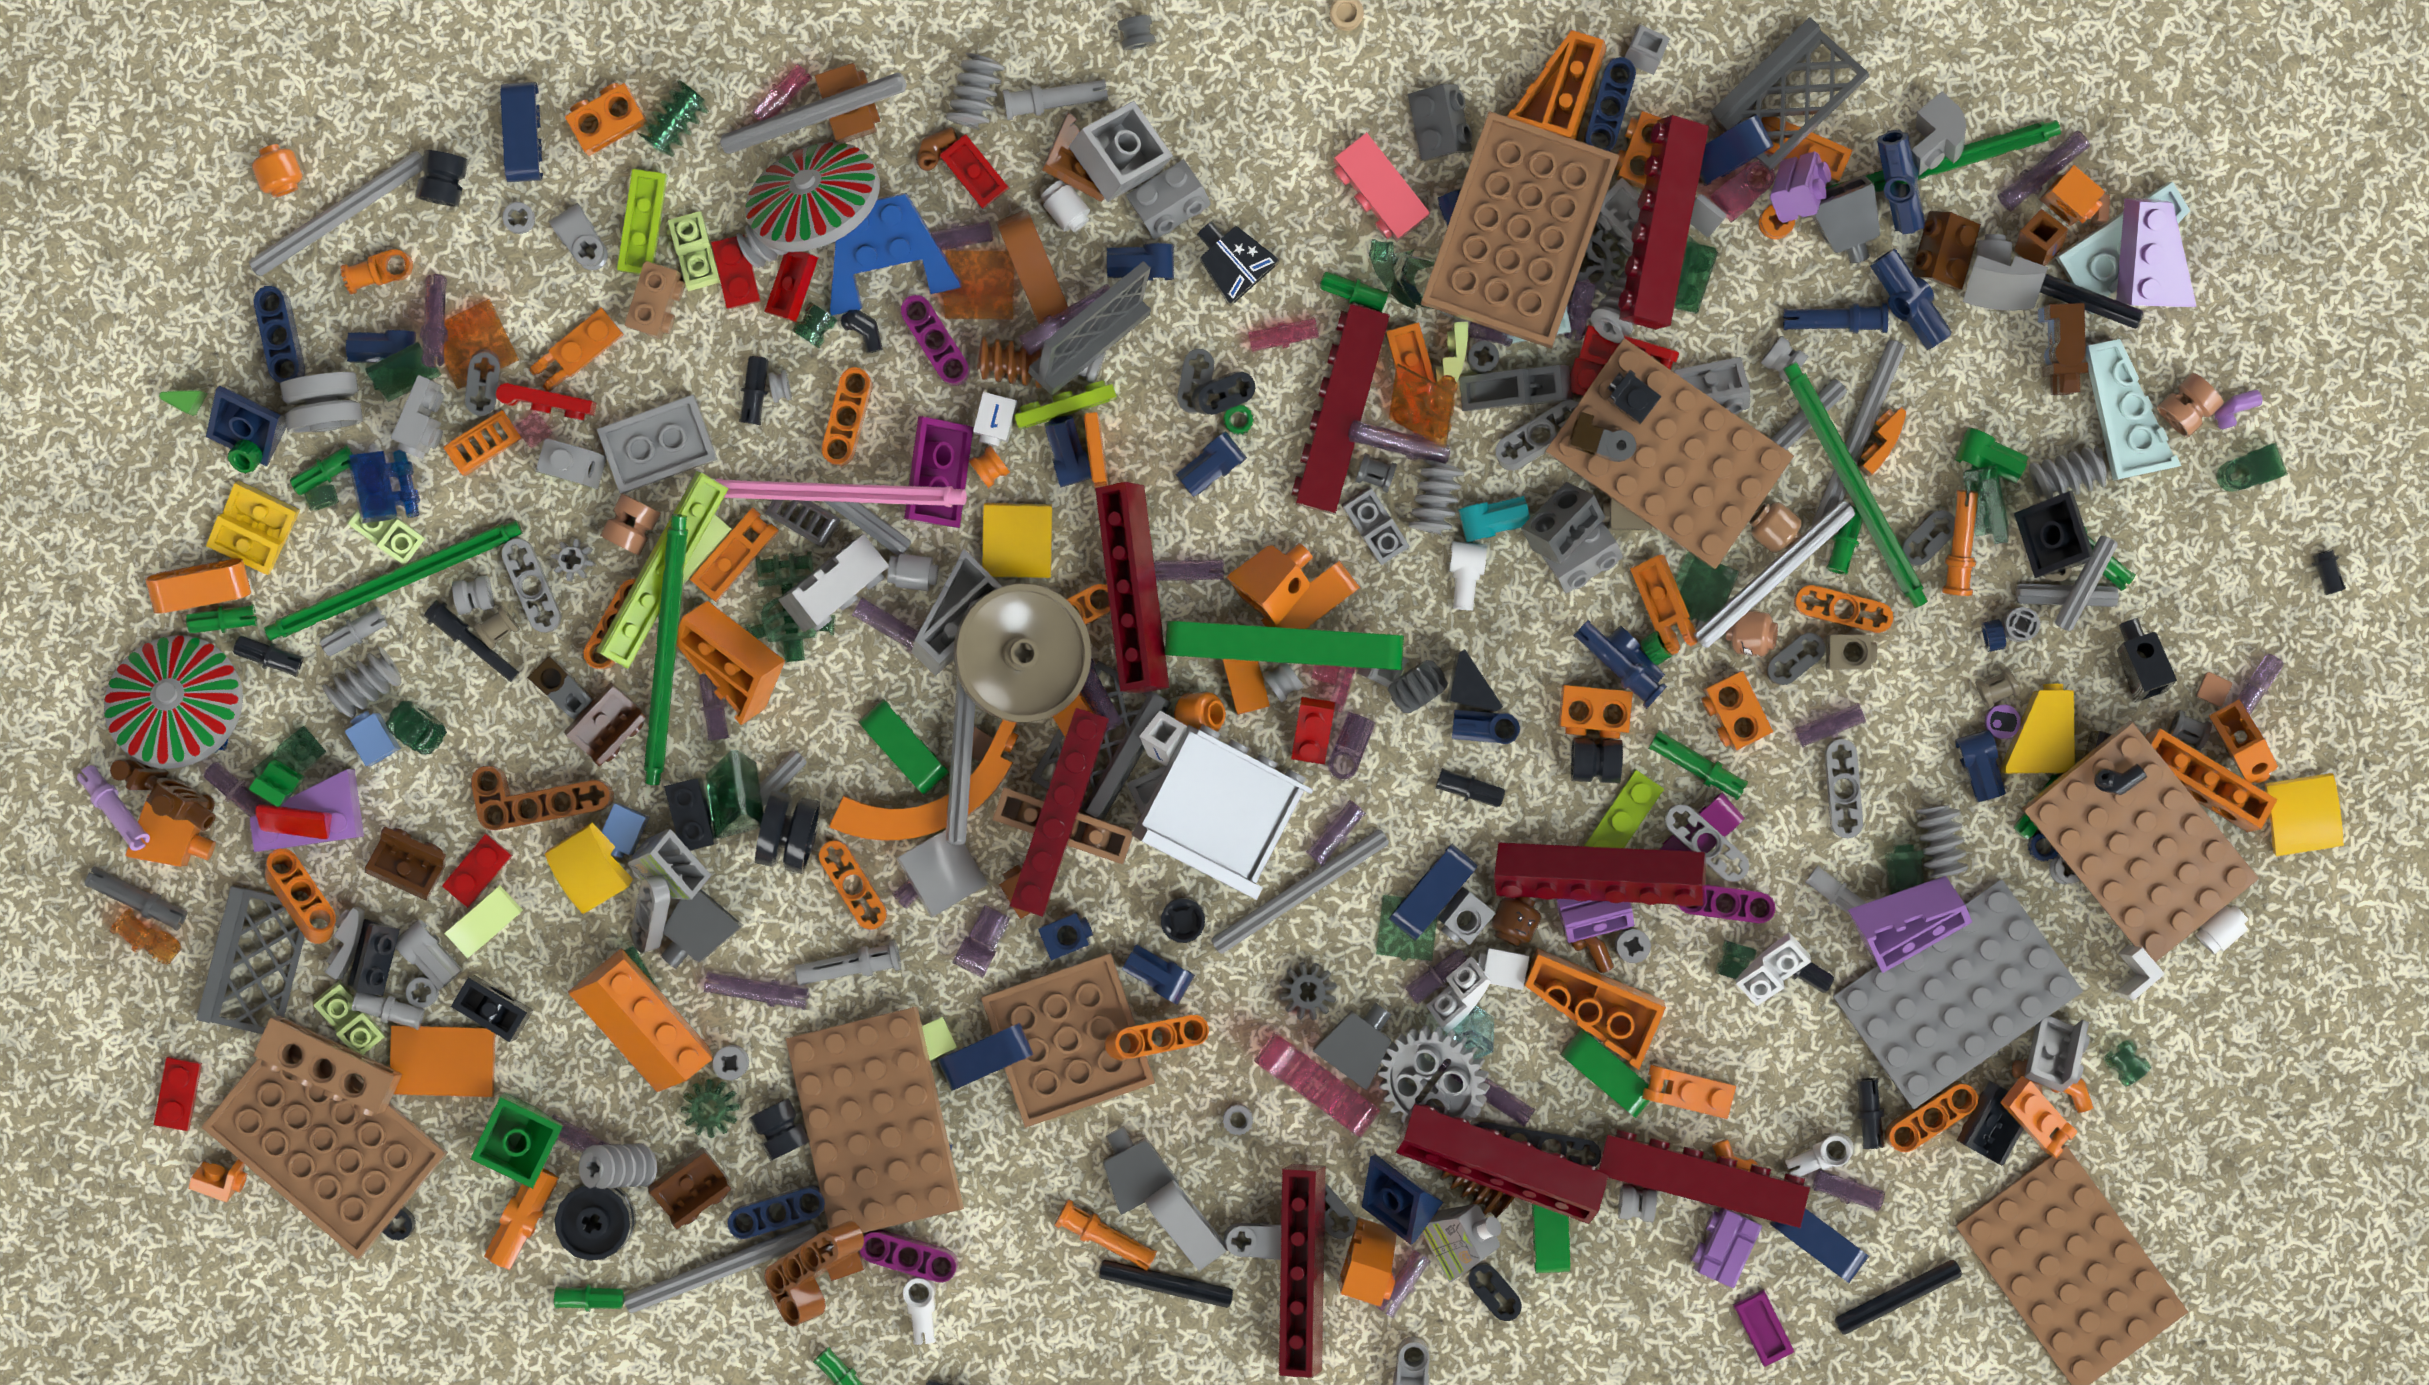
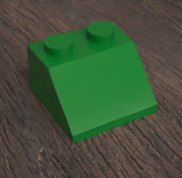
M504 1092L500 1096L470 1160L533 1189L563 1125L537 1107Z

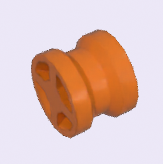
M1773 204L1769 205L1759 217L1760 231L1765 237L1778 240L1784 238L1793 230L1795 220L1784 223L1779 221Z
M991 445L985 449L982 456L979 458L973 457L969 460V463L988 489L994 485L995 479L999 476H1007L1011 473Z

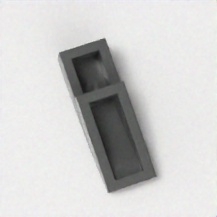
M1553 365L1531 369L1522 368L1459 377L1462 411L1573 400L1570 367L1567 365Z

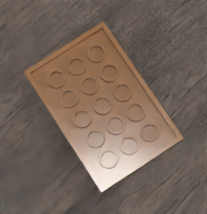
M1489 111L1425 289L1421 305L1552 349L1619 155Z
M1627 339L1621 341L1545 451L1552 458L1714 570L1718 567L1794 457L1793 454ZM1632 370L1636 373L1635 376L1662 396L1640 425L1607 401L1608 397L1612 394L1607 388L1619 372L1625 376ZM1584 412L1593 415V426L1611 432L1625 430L1631 433L1636 441L1634 454L1625 461L1614 462L1567 447L1577 414Z
M2130 720L2021 808L2132 945L2143 947L2154 962H2157L2259 879L2136 725ZM2138 764L2147 775L2146 779L2123 795L2103 792L2094 783L2095 775L2101 769H2109L2123 774L2132 766Z
M918 1007L786 1038L805 1127L810 1140L809 1144L820 1192L825 1198L824 1210L829 1229L844 1222L853 1221L860 1227L862 1233L964 1209Z
M293 1044L290 1047L289 1054L292 1060L299 1062L302 1058V1050L298 1045ZM258 1058L201 1128L241 1162H244L247 1167L357 1260L361 1259L448 1152L390 1103L385 1112L373 1113V1116L362 1114L353 1108L354 1103L344 1098L342 1101L333 1100L322 1093L323 1088L314 1084L311 1087L301 1085L291 1079L293 1074L283 1069L280 1072L267 1069L261 1065L262 1059ZM323 1059L320 1064V1070L325 1076L330 1077L333 1072V1065L329 1060ZM355 1073L351 1077L352 1087L360 1092L364 1087V1081Z
M2063 1145L2061 1147L2063 1152L2057 1159L2053 1156H2048L1954 1226L2071 1385H2090L2186 1315L2188 1310L2067 1145Z

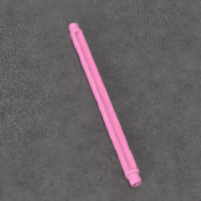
M721 478L715 480L729 488L724 498L944 505L946 507L965 505L967 499L965 489H953L952 486L917 487L723 480Z

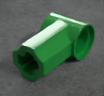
M1968 427L1954 460L1959 463L1965 461L1972 464V469L1978 471L1985 470L2016 484L2025 470L2029 457L1995 442L1996 439L1983 431Z

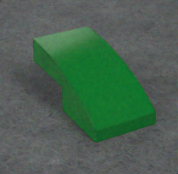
M275 759L269 762L262 775L255 778L249 790L275 806L280 807L297 790L305 776Z

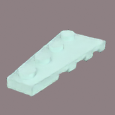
M2173 182L2166 183L2143 198L2172 202L2177 223L2190 212L2189 207ZM2123 212L2055 256L2070 283L2106 297L2117 290Z
M2117 339L2086 346L2085 357L2088 362L2089 375L2113 481L2181 466L2177 455H2173L2167 443L2169 439L2164 428L2159 426L2151 410L2153 406L2149 397L2144 395L2138 383L2139 377L2121 340Z

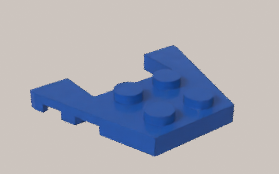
M907 193L877 199L868 216L854 230L836 241L830 304L831 316L846 313L849 310L862 309L855 274L922 260L930 294L961 288L962 284L959 277L952 270L945 254L936 244L929 232V228Z

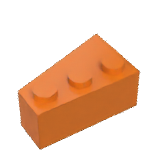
M1571 30L1546 63L1544 70L1535 82L1531 83L1526 90V94L1514 110L1510 111L1507 117L1576 140L1607 50L1605 41Z
M709 601L704 602L684 615L678 627L677 647L700 675L705 673L717 687L714 693L720 700L725 698L737 712L734 718L740 725H743L765 709L786 660Z
M1358 1217L1338 1280L1342 1295L1380 1307L1383 1298L1390 1299L1395 1284L1394 1276L1392 1275V1265L1397 1234L1387 1226Z

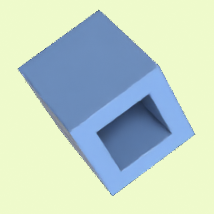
M366 711L350 721L352 727L345 730L365 766H373L401 749L380 713L370 715Z
M614 803L602 830V833L615 846L611 854L619 858H623L624 854L633 855L650 817L619 803Z

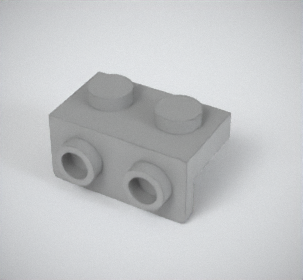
M1184 159L1126 195L1154 240L1170 233L1175 227L1189 218L1200 214L1211 205L1202 184Z
M1601 522L1561 564L1544 556L1542 557L1558 579L1563 591L1568 593L1573 589L1583 587L1589 579L1600 572L1613 568L1623 558L1617 541L1605 524Z
M2048 1016L2036 1024L2025 1078L2061 1093L2073 1083L2076 1084L2080 1080L2084 1066L2080 1064L2082 1054L2087 1049L2090 1041V1036L2087 1035L2089 1022L2081 1020L2073 1026Z

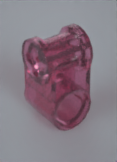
M1755 161L1745 167L1734 178L1731 177L1709 198L1726 213V218L1732 223L1771 187L1775 179L1774 170L1769 171L1761 162ZM1752 169L1756 173L1760 170L1765 173V176L1762 178L1765 183L1764 185L1760 182L1755 185L1751 183L1750 179L1753 177Z

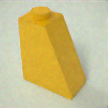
M2043 684V690L2033 691L2021 718L2019 730L2014 735L2000 766V773H2065L2075 765L2074 690H2064V684Z

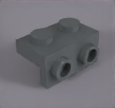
M1440 84L1408 94L1421 161L1433 160L1454 153L1472 151V132L1466 123L1464 113L1465 98L1458 85Z

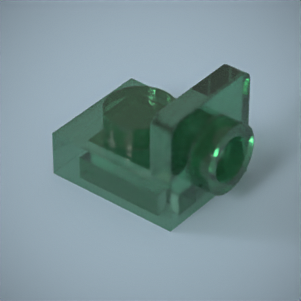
M1914 844L1893 846L1894 852L1885 853L1889 894L1924 883L1922 867L1924 850H1914Z

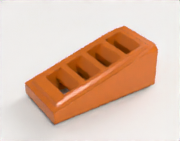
M501 410L443 446L459 472L463 476H467L521 440L522 437L504 410ZM497 422H499L509 437L504 441L493 427ZM485 430L488 431L496 443V446L493 448L490 447L482 435V432ZM475 438L484 450V453L479 455L470 440ZM464 446L473 460L467 463L458 449Z

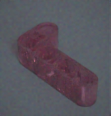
M1273 1031L1254 1057V1062L1275 1078L1281 1079L1360 1138L1363 1137L1382 1111L1356 1090L1336 1078L1337 1076L1310 1059L1306 1053L1295 1045L1287 1042L1275 1031Z

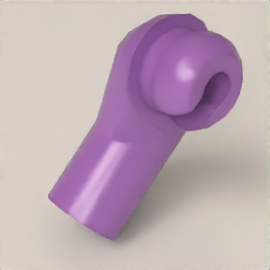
M2252 390L2231 397L2215 412L2214 416L2218 420V427L2223 430L2236 426L2237 420L2234 414L2262 405L2261 393L2258 390Z

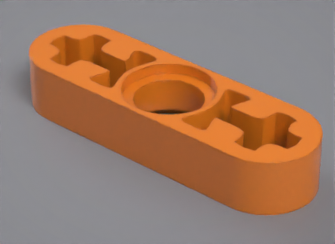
M1808 585L1799 589L1794 598L1795 607L1800 614L1871 633H1881L1888 630L1893 623V612L1885 603L1839 591ZM1810 591L1815 592V599L1827 601L1826 594L1831 595L1832 599L1827 607L1828 616L1822 614L1825 607L1812 606L1811 611L1807 610L1806 603L1801 602L1802 596H1808ZM1841 599L1848 600L1853 606V613L1848 619H1840L1834 612L1836 602ZM1860 603L1866 605L1863 609L1865 612L1873 613L1877 608H1880L1881 615L1886 617L1885 623H1879L1877 627L1872 626L1873 620L1861 617V624L1855 623L1860 613Z
M837 840L825 843L819 852L820 863L856 921L865 929L873 930L879 928L886 921L887 909L849 847ZM830 847H833L835 850H843L844 854L840 859L845 867L850 862L854 866V869L845 871L838 879L834 872L839 871L840 868L835 862L828 863L826 857L830 855L828 851ZM849 875H857L863 882V888L857 895L848 894L844 889V880ZM869 891L872 898L866 901L871 908L878 907L880 909V913L877 914L879 921L877 923H873L872 920L865 922L862 917L866 913L865 908L861 903L855 908L852 901L864 897Z

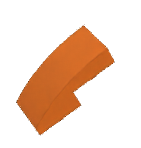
M1902 407L1898 408L1895 412L1889 408L1875 422L1879 428L1873 434L1882 444L1878 446L1874 442L1860 456L1864 462L1859 468L1868 477L1873 475L1883 464L1899 438L1906 416V411Z

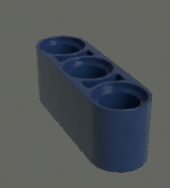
M1618 57L1612 59L1606 66L1583 143L1593 146L1591 135L1603 133L1609 141L1608 146L1603 148V150L1611 152L1616 144L1636 76L1635 66L1630 60ZM1616 67L1624 69L1627 72L1628 80L1624 83L1613 81L1610 76V70ZM1612 100L1618 106V113L1614 116L1605 115L1600 108L1601 102Z
M537 82L501 84L503 154L507 183L543 180V173H540L539 162H542L541 139H538L537 128H541L540 105H536V94H539Z
M1758 115L1739 123L1705 145L1699 176L1704 186L1711 184V181L1719 177H1725L1774 146Z
M264 286L255 293L254 308L269 374L279 383L304 377L305 364L290 298L284 291L276 287ZM277 294L280 299L278 308L274 311H267L265 306L267 298ZM284 327L287 332V338L284 343L276 345L273 341V334L277 329ZM286 361H292L294 364L293 374L288 378H283L280 374L282 364Z
M1453 843L1448 846L1443 856L1436 860L1389 917L1391 922L1414 941L1427 929L1478 867L1473 860Z
M1018 1023L940 1058L938 1062L951 1091L1034 1054L1021 1024Z
M810 1185L745 1204L736 1208L731 1213L727 1222L728 1229L734 1237L747 1239L804 1222L822 1213L825 1206V1198L818 1186ZM806 1193L816 1195L819 1199L818 1209L810 1211L804 1208L802 1205L803 1195ZM773 1203L783 1205L786 1209L785 1219L780 1221L774 1220L769 1214L770 1205ZM746 1213L752 1217L753 1227L751 1230L745 1231L738 1227L736 1224L738 1214Z
M1806 1208L1801 1228L1775 1221L1770 1222L1772 1227L1848 1283L1852 1281L1869 1258L1868 1254Z

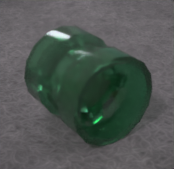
M809 302L804 309V319L797 321L791 331L820 349L825 341L823 334L827 330L833 329L838 320L820 307Z
M1724 940L1721 949L1724 955L1722 961L1717 963L1714 973L1737 979L1749 966L1750 962L1755 960L1757 950ZM1733 958H1738L1740 961H1734Z
M2131 1039L2125 1040L2117 1046L2120 1051L2115 1054L2110 1051L2103 1058L2109 1068H2118L2116 1070L2118 1080L2124 1087L2130 1086L2141 1079L2152 1068L2146 1058L2135 1055L2137 1046Z

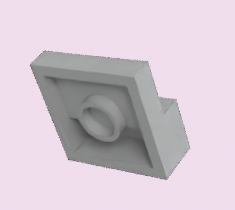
M420 375L417 376L391 436V439L400 442L397 449L423 459L425 453H429L430 448H437L442 438L443 430L439 429L441 422L429 416L432 411L436 413L443 402L444 394L440 392L443 387L442 385Z

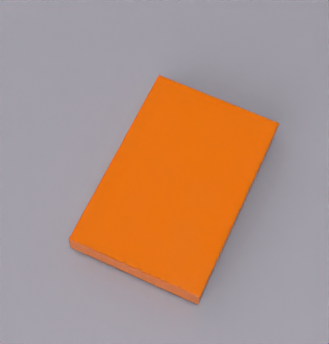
M1097 412L1085 413L1084 423L1092 482L1095 488L1107 486L1108 477L1100 418Z
M392 1025L390 1068L402 1073L394 1094L493 1097L496 1034L485 1027L420 1026L419 1030H416L406 1025Z

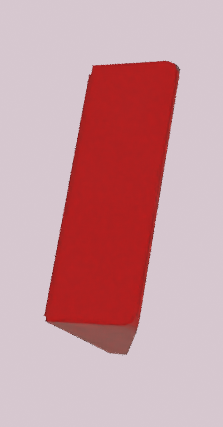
M267 804L256 806L255 812L259 828L262 831L318 839L329 838L332 820L330 813L282 806L277 807Z

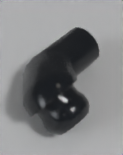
M849 310L842 315L840 320L841 326L846 331L854 330L863 335L867 354L883 350L875 319L860 310Z
M2135 764L2123 774L2109 769H2101L2096 773L2094 783L2103 792L2123 795L2146 779L2147 775L2138 764Z

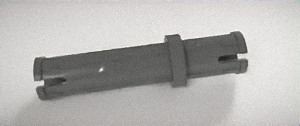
M96 866L91 869L93 874L89 872L85 880L86 887H90L141 912V916L146 919L154 918L176 931L181 928L180 924L183 925L188 913L187 910L162 900L160 894L156 892L150 894Z

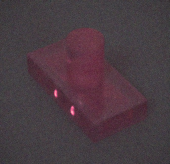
M1315 665L1311 679L1335 686L1331 701L1335 702L1334 711L1343 713L1357 667Z

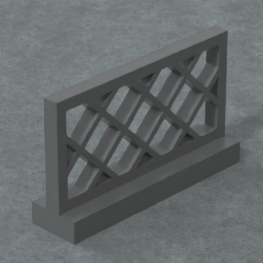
M1809 17L1710 112L1715 124L1724 133L1736 126L1743 118H1751L1758 115L1761 120V117L1780 116V131L1767 132L1770 139H1780V148L1770 158L1764 153L1756 157L1759 162L1771 171L1870 76L1867 70L1824 34L1819 24ZM1821 44L1831 51L1830 61L1811 62V53ZM1835 56H1837L1841 61H1835ZM1850 68L1857 74L1848 83H1835V69ZM1830 69V84L1811 85V70ZM1806 70L1805 85L1786 86L1787 76L1792 71ZM1830 91L1829 101L1823 107H1810V92ZM1805 93V107L1786 108V94ZM1781 94V109L1762 110V100L1767 95ZM1805 115V124L1799 130L1785 131L1786 116Z
M1144 261L1048 338L1044 342L1042 356L1029 366L1028 373L1051 395H1054L1150 316L1151 308L1143 302L1151 268Z
M1098 661L1084 684L1081 693L1088 704L1095 702L1097 713L1100 716H1103L1100 701L1118 696L1122 714L1110 717L1109 723L1124 719L1127 729L1123 739L1110 742L1108 731L1106 730L1104 736L1105 744L1101 745L1100 750L1107 749L1110 762L1106 769L1092 772L1090 782L1093 791L1087 802H1082L1080 809L1093 817L1104 821L1145 750L1139 736L1159 711L1167 712L1171 702L1152 691L1144 692L1142 694L1147 696L1141 708L1127 713L1123 694L1129 692H1120L1118 671ZM1104 671L1113 677L1117 691L1098 696L1095 682L1100 673ZM1092 690L1093 697L1086 699L1089 692ZM1136 716L1130 725L1129 717ZM1058 729L1030 778L1046 789H1049L1050 782L1042 779L1041 776L1048 764L1058 762L1059 757L1052 758L1056 750H1058L1060 756L1062 750L1061 741L1064 735L1060 729ZM1118 746L1113 755L1112 747ZM1102 775L1096 784L1095 777Z
M234 884L230 887L196 1020L263 1034L266 1027L260 1026L252 1013L270 1003L277 1016H285L305 936L298 926L288 931L278 915L286 910L283 906L275 910L272 903L282 905L276 895L247 889L246 887ZM250 897L264 900L272 913L254 923L247 911ZM246 917L250 926L242 930ZM275 917L285 934L267 944L257 926ZM253 929L263 946L246 956L238 943L241 935ZM299 930L297 941L295 943L291 934ZM287 937L294 948L293 957L279 964L270 947ZM266 950L276 967L258 977L249 959ZM236 951H238L242 959L234 963ZM244 962L254 980L237 989L230 978L231 970ZM290 964L287 976L282 968ZM279 971L286 982L282 992L271 997L261 980ZM257 983L267 1000L250 1010L240 992ZM229 984L233 992L225 996ZM236 995L246 1013L236 1019L220 1016L223 1002ZM282 996L280 1007L278 1009L276 1004L274 1003V1000ZM248 1016L253 1024L241 1020Z

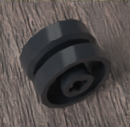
M773 790L768 798L759 830L755 863L773 867L778 863L782 850L785 848L783 856L785 870L803 874L817 836L820 801L801 798L796 804L793 816H791V795Z
M582 1185L567 1194L559 1204L555 1216L556 1235L562 1247L574 1257L587 1261L603 1260L618 1252L632 1237L636 1225L635 1207L629 1195L620 1187L600 1189L595 1186L589 1189L587 1186ZM594 1214L600 1216L598 1222L602 1223V1225L593 1224L591 1218Z

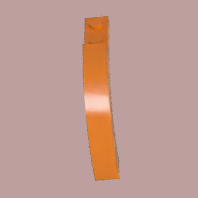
M1002 720L982 762L970 776L968 816L988 800L1011 769L1014 762L1003 758L1002 755L1004 751L1011 753L1019 737L1018 734L1014 733L1017 722ZM949 794L931 803L905 809L876 807L864 804L848 796H843L829 827L848 835L873 840H904L936 833L947 826Z

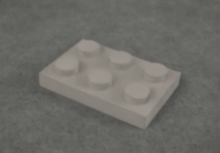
M694 394L597 429L620 494L718 460Z

